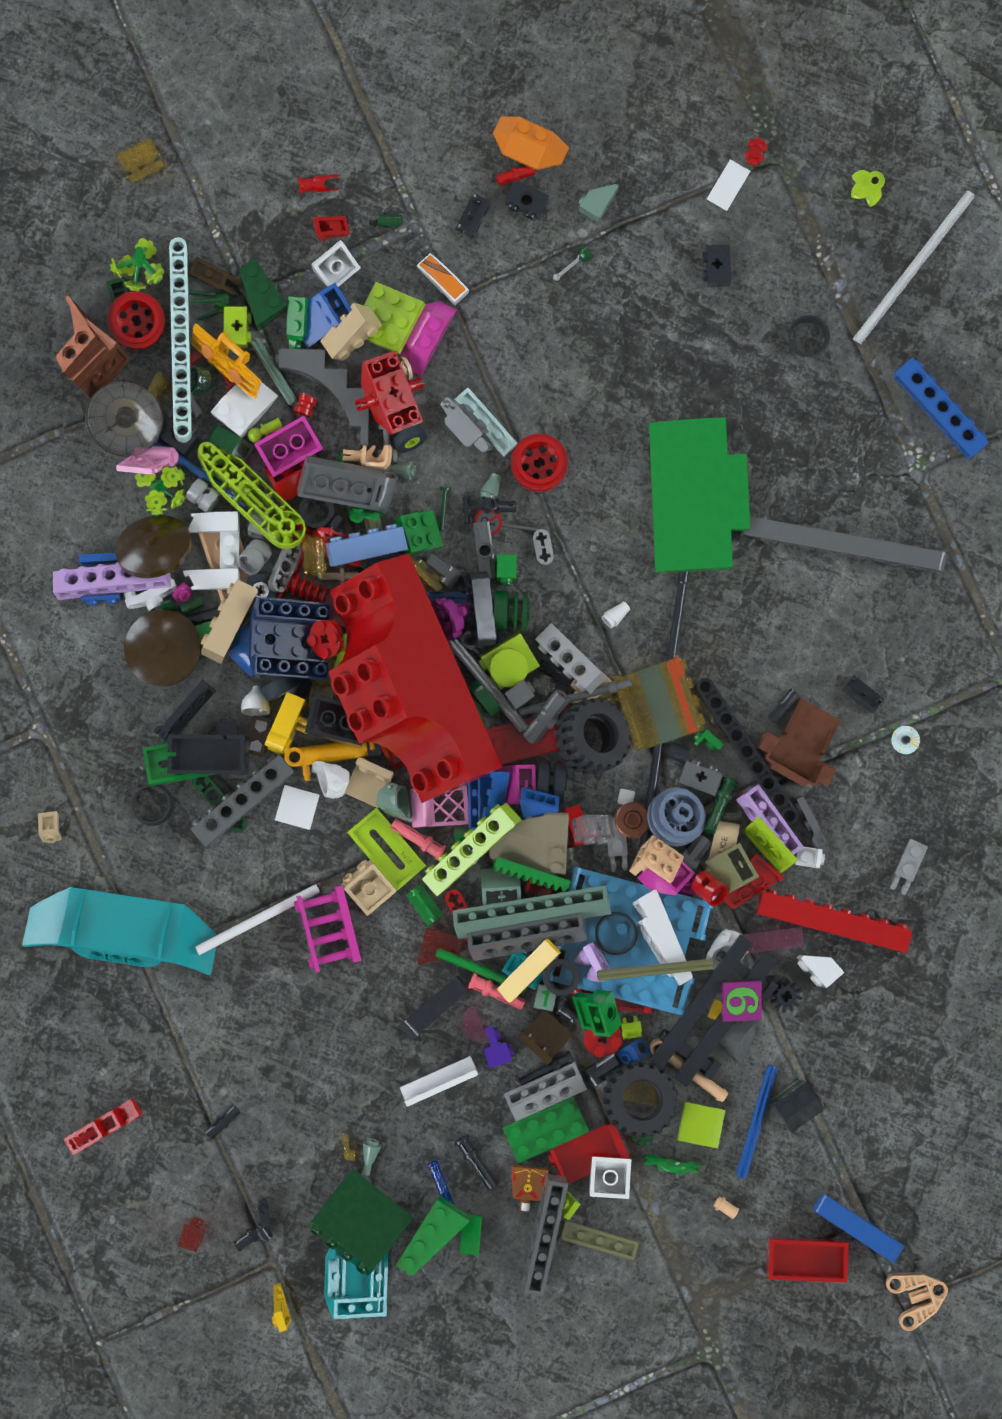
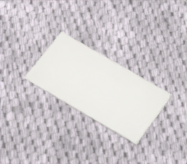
M730 159L707 200L727 211L749 175L750 170Z

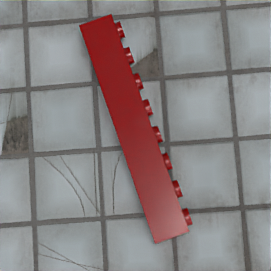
M766 889V892L760 891L755 914L903 953L908 951L912 930L907 929L908 925L896 923V926L889 925V920L878 918L877 921L870 920V915L859 913V916L851 915V910L841 908L840 911L833 910L834 906L822 903V907L814 905L815 901L804 898L803 902L796 900L797 896L786 893L785 897L777 895L778 891Z

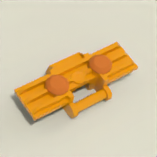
M194 324L190 340L191 345L208 359V362L232 383H236L250 397L256 399L262 381L245 365L249 361L250 354L247 351L244 352L229 339L226 332L221 333L216 340L198 324ZM229 349L239 358L235 361L228 357Z

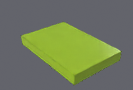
M757 817L742 830L780 874L798 860L760 817Z

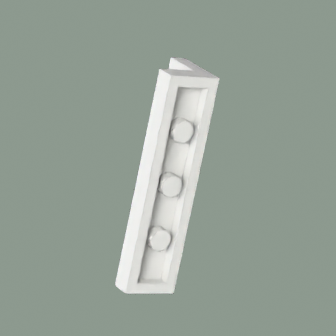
M468 1056L401 1086L400 1090L408 1107L477 1076L478 1071L471 1056Z

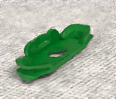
M644 1154L645 1159H647L644 1161V1165L656 1164L661 1172L667 1171L683 1175L688 1170L698 1175L697 1169L700 1168V1165L691 1160L685 1162L659 1157L656 1154Z

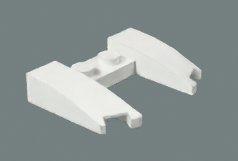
M234 511L191 514L193 520L188 528L189 533H220V569L183 571L184 575L191 578L194 584L191 587L192 590H228L231 583L235 584L237 579L240 580V568L237 564V559L240 556V513Z

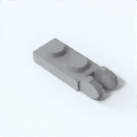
M605 818L611 872H616L614 856H622L623 871H628L626 836H623L618 831L615 825V818Z
M909 839L895 870V876L890 889L894 890L898 885L900 877H902L906 881L902 886L901 894L905 895L928 846Z

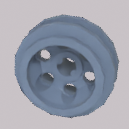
M675 787L666 789L653 798L648 807L647 820L649 828L656 838L662 840L667 845L678 847L687 845L700 836L705 827L706 815L704 807L696 795L689 790ZM682 826L686 828L685 832L681 831Z

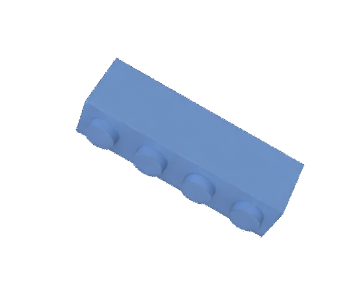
M391 524L385 526L386 530L379 531L378 528L367 530V534L360 535V532L348 534L349 538L342 539L341 536L330 538L331 542L325 543L330 566L407 550L403 527Z

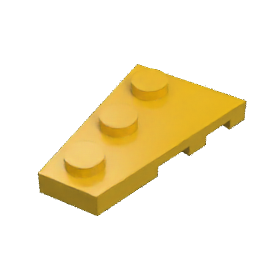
M278 1283L273 1285L274 1316H272L274 1327H278L279 1332L288 1329L292 1319L282 1285Z

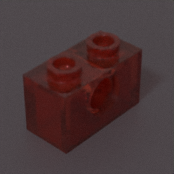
M197 1217L188 1219L184 1224L178 1247L197 1252L201 1247L208 1224H205L203 1219Z

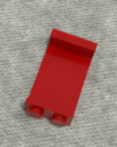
M607 1123L550 1149L551 1154L548 1155L552 1166L556 1165L559 1172L556 1175L566 1177L568 1186L570 1183L590 1175L592 1157L630 1159L618 1130L611 1123Z

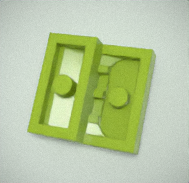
M684 1102L677 1140L718 1148L725 1110Z

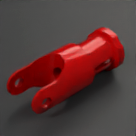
M341 175L314 176V178L304 179L298 177L300 194L308 191L320 193L342 190V188H328L324 185L325 180L328 178L341 177Z

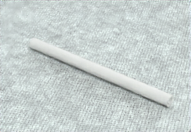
M315 884L195 946L198 954L201 955L293 907L294 901H297L296 896L300 895L302 901H305L320 893Z

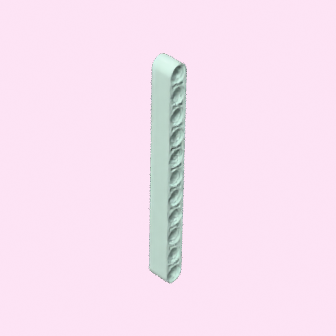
M177 237L172 239L169 245L173 427L177 441L185 443L192 437L188 252L185 240ZM177 246L183 247L179 252L174 250ZM177 264L184 266L180 270L174 268ZM178 282L184 284L181 288H177L174 285ZM179 300L185 302L182 306H177L175 303ZM180 318L185 320L183 324L175 323ZM178 337H184L185 341L182 343H178L176 339ZM179 355L186 357L183 361H178L176 358ZM184 373L186 378L180 380L177 378V375ZM179 392L187 393L184 398L177 397V394ZM180 410L187 411V414L183 417L177 415ZM180 429L188 430L185 435L178 434Z

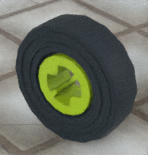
M420 425L411 426L400 432L395 437L393 444L400 453L410 452L425 442L427 433Z

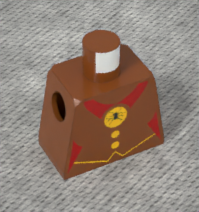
M511 1164L513 1198L521 1199L519 1210L531 1211L532 1200L540 1201L548 1168Z

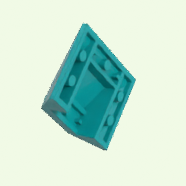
M329 1248L325 1256L324 1297L331 1318L349 1319L387 1316L388 1252L373 1272L367 1276L358 1272L354 1264L342 1259L338 1251Z

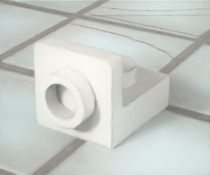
M803 846L796 853L798 860L795 862V865L820 868V865H823L825 860V854L822 853L823 849Z

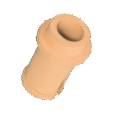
M719 1196L713 1204L716 1207L715 1210H720L731 1219H734L739 1208L726 1201L725 1197Z

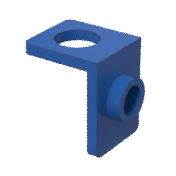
M639 1037L615 1054L620 1059L622 1065L642 1061L651 1051L644 1039ZM638 1044L643 1046L644 1053L639 1051Z

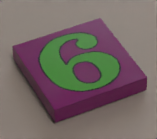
M762 981L722 982L723 1022L762 1020Z

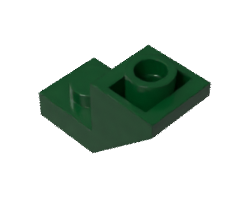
M218 425L214 427L207 442L240 458L245 463L255 448L243 438Z

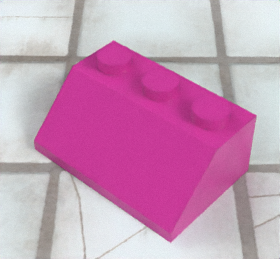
M305 416L298 418L254 444L273 478L302 462L306 456H312L323 449Z

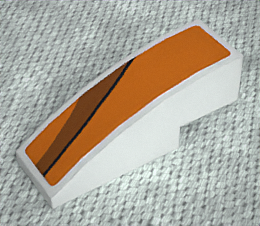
M431 253L417 265L419 270L454 305L469 293V289Z

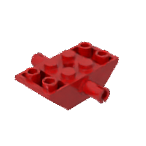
M396 351L362 362L361 386L366 397L355 400V406L362 404L356 407V409L362 411L370 408L375 421L390 434L423 423L412 392L423 389L424 382L417 385L418 382L423 381L421 377L407 381Z

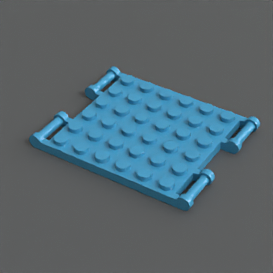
M572 866L570 871L572 872L571 882L567 892L576 890L579 875H583L585 879L582 889L606 886L610 899L611 913H624L635 924L643 920L632 903L651 892L645 885ZM658 893L685 957L690 937L705 941L706 935L704 934L713 906H710L704 900L681 894ZM702 906L703 911L697 933L692 932L697 907ZM615 915L608 917L602 922L599 929V937L605 947L610 950L619 951L631 944L634 938V929L628 919ZM603 916L584 919L588 941L556 946L559 951L560 949L566 951L564 959L574 963L578 953L584 946L594 941L597 943L595 929ZM637 924V941L628 952L612 955L599 947L610 969L660 964ZM574 964L578 968L580 975L579 984L576 988L591 992L595 990L612 991L614 998L682 1015L685 1011L691 986L695 982V978H692L684 983L678 1008H675L672 1005L678 983L674 976L669 977L667 974L594 982L587 980V974L592 964L584 966ZM562 966L559 977L553 976L555 968L551 971L550 981L568 986L572 983V972L566 966Z

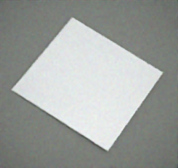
M285 785L275 820L310 830L320 795Z

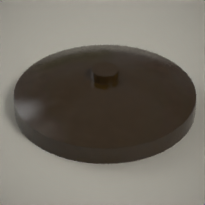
M165 515L149 516L132 523L121 533L115 545V555L120 567L129 575L138 578H156L176 570L185 562L192 548V539L188 528L180 520Z
M156 610L141 616L130 627L125 638L124 654L130 670L140 680L153 686L166 687L182 682L193 673L201 657L202 644H200L201 639L196 627L184 615L171 610Z

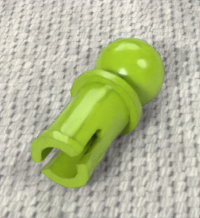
M277 417L264 425L261 423L262 428L260 429L251 428L248 432V439L256 443L262 439L263 435L267 437L283 428L279 418Z

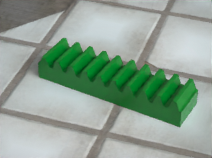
M495 857L492 865L493 872H497L500 869L501 874H505L508 871L509 877L515 874V879L522 877L524 882L530 878V884H534L537 881V886L544 884L546 889L552 885V891H557L559 888V893L565 892L571 882L570 880L499 857Z

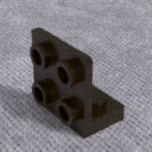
M543 1010L519 1036V1039L548 1065L557 1052L572 1037V1034L548 1011Z

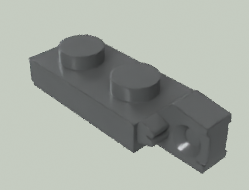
M804 796L796 798L798 803L795 806L799 814L804 813L807 819L804 823L808 831H813V843L817 848L827 844L828 842Z

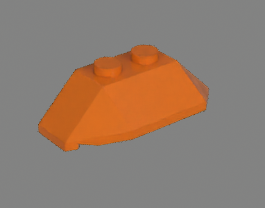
M500 117L493 132L502 155L535 170L562 165L569 150V147L554 132L521 117Z

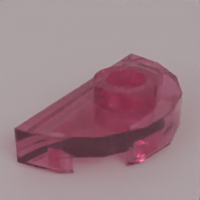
M472 1005L463 1015V1030L474 1041H489L474 1005Z

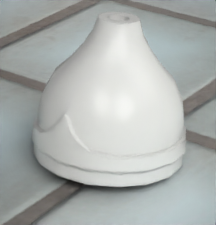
M253 686L252 690L242 700L241 712L243 714L260 717L269 715L270 703L267 701L260 686Z

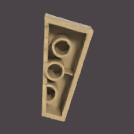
M238 579L235 584H230L226 592L229 596L226 601L222 600L218 608L221 611L218 618L214 616L209 627L212 628L210 634L205 633L200 643L204 645L201 655L222 664L225 654L229 650L258 589Z

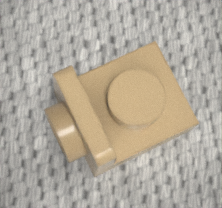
M57 811L38 813V832L42 842L54 843L61 840L59 814Z

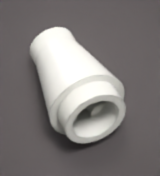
M623 601L604 612L602 620L609 628L617 627L624 616L630 611V607Z

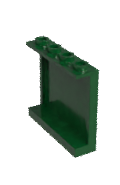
M352 1168L307 1227L314 1236L322 1238L330 1249L338 1251L342 1259L354 1264L358 1272L368 1276L373 1272L413 1217Z

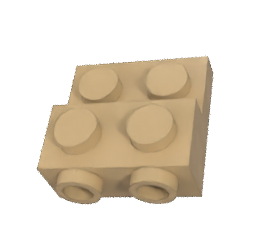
M364 860L357 866L358 870L354 874L348 873L344 876L341 885H343V889L368 916L397 891L371 860L368 862Z

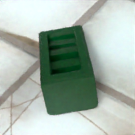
M125 277L106 281L112 303L118 298L115 297V293L129 292L128 287L124 284V281H126ZM123 283L124 287L113 290L112 286ZM121 312L120 318L127 316L126 312Z

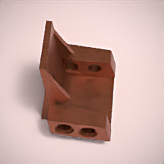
M68 295L65 299L70 305L75 334L56 355V360L63 373L92 400L93 396L101 388L109 385L131 357L117 342L95 326L87 314Z
M800 698L780 737L765 731L757 748L768 753L766 760L769 762V768L797 784L805 787L808 783L816 787L818 783H821L828 787L837 769L820 761V759L825 754L841 720Z

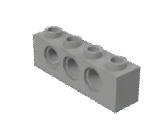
M552 623L535 639L540 644L538 648L545 655L549 653L552 656L550 660L557 667L561 665L564 668L562 672L569 679L573 677L577 681L575 685L582 692L586 689L591 694L606 679V676ZM560 645V648L554 651L555 646ZM569 657H573L571 662L566 663ZM585 669L584 674L579 675V672Z
M574 1062L505 1093L504 1096L515 1120L518 1121L587 1090Z

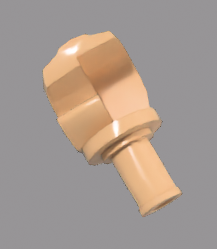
M363 445L361 450L343 449V455H351L343 456V461L360 462L361 466L385 470L392 461V446L384 445L382 453L377 458L373 457L376 449L374 445L368 451L367 445Z

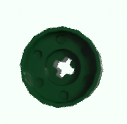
M495 590V630L506 631L509 622L512 623L513 631L517 630V623H521V632H526L530 620L528 592H523V600H518V592L515 591L513 600H509L508 591Z
M477 679L467 685L483 724L486 723L482 715L483 713L493 717L502 710Z

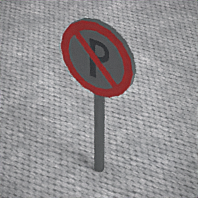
M480 510L474 519V523L489 521L491 536L497 534L501 527L529 531L538 530L535 527L502 523L500 514H495V511L487 514Z

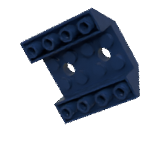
M256 597L250 617L249 661L253 674L329 680L330 661L316 655L312 647H303L301 641L303 638H308L314 623L319 620H331V604ZM267 634L273 638L272 645H268L265 642Z

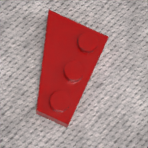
M754 853L749 860L759 877L728 893L724 900L733 910L752 899L760 891H765L774 883L784 879L778 871L757 853Z

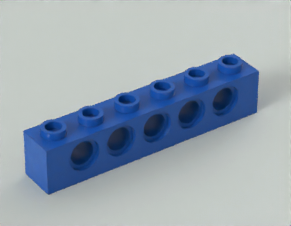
M911 358L894 373L893 377L959 451L970 460L989 443L986 440L988 439L986 434L981 430L978 431L974 426V421L961 412L962 408L956 402L953 403L949 399L948 392L944 388L940 389L936 384V379L923 370L924 366L917 359ZM912 376L920 377L921 383H914ZM925 390H931L934 396L932 398L927 397ZM944 404L946 412L939 411L937 405ZM956 418L959 421V425L953 426L950 419ZM963 432H969L972 439L966 440L963 437Z

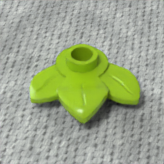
M860 170L852 175V179L856 184L852 188L851 198H866L869 207L874 206L882 197L881 188L885 184L884 175L879 171L869 173L865 170ZM874 177L879 178L877 184L872 183Z

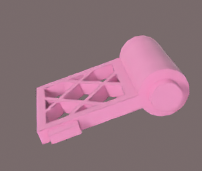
M151 445L148 448H135L134 454L116 465L117 471L153 474L162 470L163 466H174L178 462L179 455L174 447Z
M467 786L454 790H463V799L459 804L450 797L454 792L452 791L449 794H445L446 798L440 805L433 799L422 803L418 793L414 789H409L411 819L413 820L412 828L469 824ZM447 799L456 805L450 814L441 807ZM457 808L464 812V821H457L451 816ZM439 809L447 815L443 822H435L434 814Z

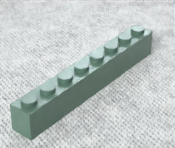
M606 886L454 910L453 921L458 939L468 938L467 933L575 913H582L584 919L611 914L607 888Z

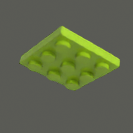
M375 282L364 306L372 309L382 326L375 335L368 337L366 340L390 351H396L400 355L426 304L421 300Z

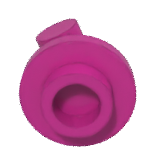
M183 582L170 595L180 603L181 601L189 600L192 591Z

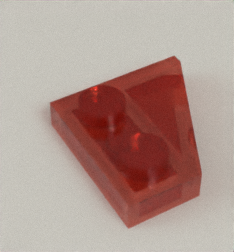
M426 927L418 965L443 960L435 957L438 948L459 956L463 939H458L456 934Z

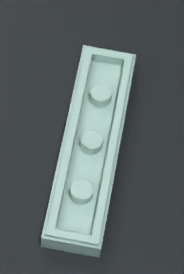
M466 388L454 399L459 404L469 405L474 411L473 414L486 424V428L489 431L486 435L491 439L494 447L503 457L516 447L518 443L469 388Z

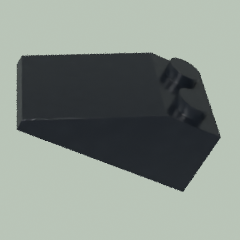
M314 695L305 733L362 749L363 743L358 742L355 733L348 726L347 715L341 701Z

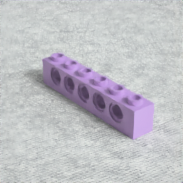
M118 562L113 565L99 564L96 567L81 566L78 569L54 571L53 593L58 600L81 598V596L116 594L171 587L170 573L156 578H138L134 576L127 578L129 574L120 567ZM115 575L113 579L108 580L111 576Z

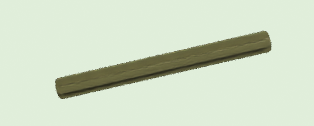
M713 959L598 970L597 979L603 981L711 970L714 968Z

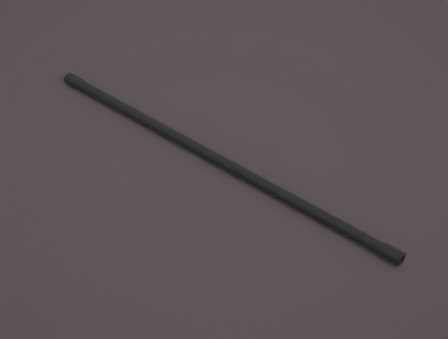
M679 572L677 579L678 586L664 681L670 699L673 681L667 664L669 661L677 658L690 572ZM657 731L645 803L646 809H648L651 801L657 794L664 743L660 744ZM650 828L640 837L639 850L650 838ZM642 870L634 877L635 883L643 884L638 879L643 872Z

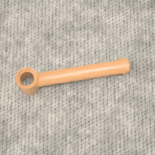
M659 1038L654 1039L650 1044L652 1054L655 1053V1045L663 1042ZM674 1053L668 1063L680 1070L685 1060ZM700 1071L692 1079V1081L713 1095L717 1101L723 1102L728 1095L725 1088H721L715 1082L705 1077Z

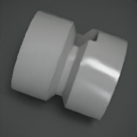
M198 478L189 488L185 498L193 504L198 503V507L207 513L218 503L221 494L213 487L209 489L208 484Z
M256 539L251 541L246 550L237 559L239 568L246 574L256 575L271 557V549L262 540Z

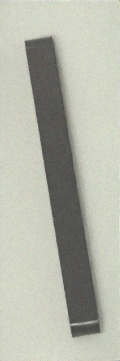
M750 517V530L739 532V536L938 573H944L947 553L756 517Z

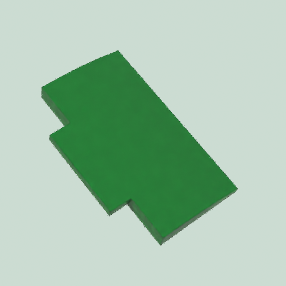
M726 417L649 423L655 573L732 570L731 531L750 530L747 454L727 455Z

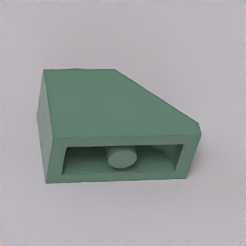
M614 184L589 190L588 194H583L579 200V211L599 223L618 192L619 186Z

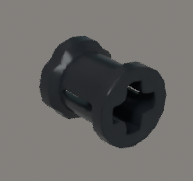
M566 1000L556 1011V1014L564 1017L569 1025L578 1017L577 1011Z

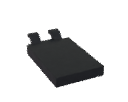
M202 679L166 720L165 725L157 726L154 732L168 743V735L180 734L216 690Z

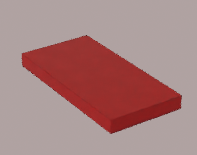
M533 717L524 720L528 726L532 722ZM513 723L486 729L501 765L560 750L556 747L555 743L558 742L557 738H555L556 724L552 729H548L537 744L528 742L523 737V732H519Z

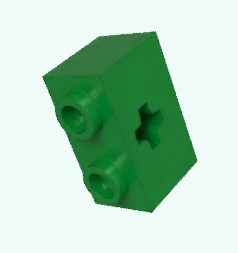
M497 555V582H501L500 585L510 586L512 582L516 583L517 555Z

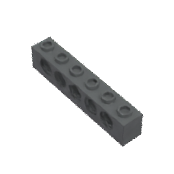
M280 754L277 757L275 755L271 756L266 761L267 765L262 769L259 767L251 773L252 778L247 782L246 780L240 782L233 794L227 793L221 799L223 802L220 805H213L206 811L207 816L203 819L199 817L191 824L193 827L190 830L206 848L236 824L242 816L244 817L295 774ZM267 771H276V778L273 780L267 779ZM258 782L262 785L259 792L251 790L253 783ZM239 795L247 797L245 804H237L236 799ZM225 807L231 808V816L223 817L222 810ZM209 820L217 821V827L214 830L207 828Z
M582 913L467 933L468 948L474 961L533 951L547 938L555 946L588 941L586 923Z
M546 1174L522 1281V1288L524 1293L544 1296L568 1188V1182L564 1176Z

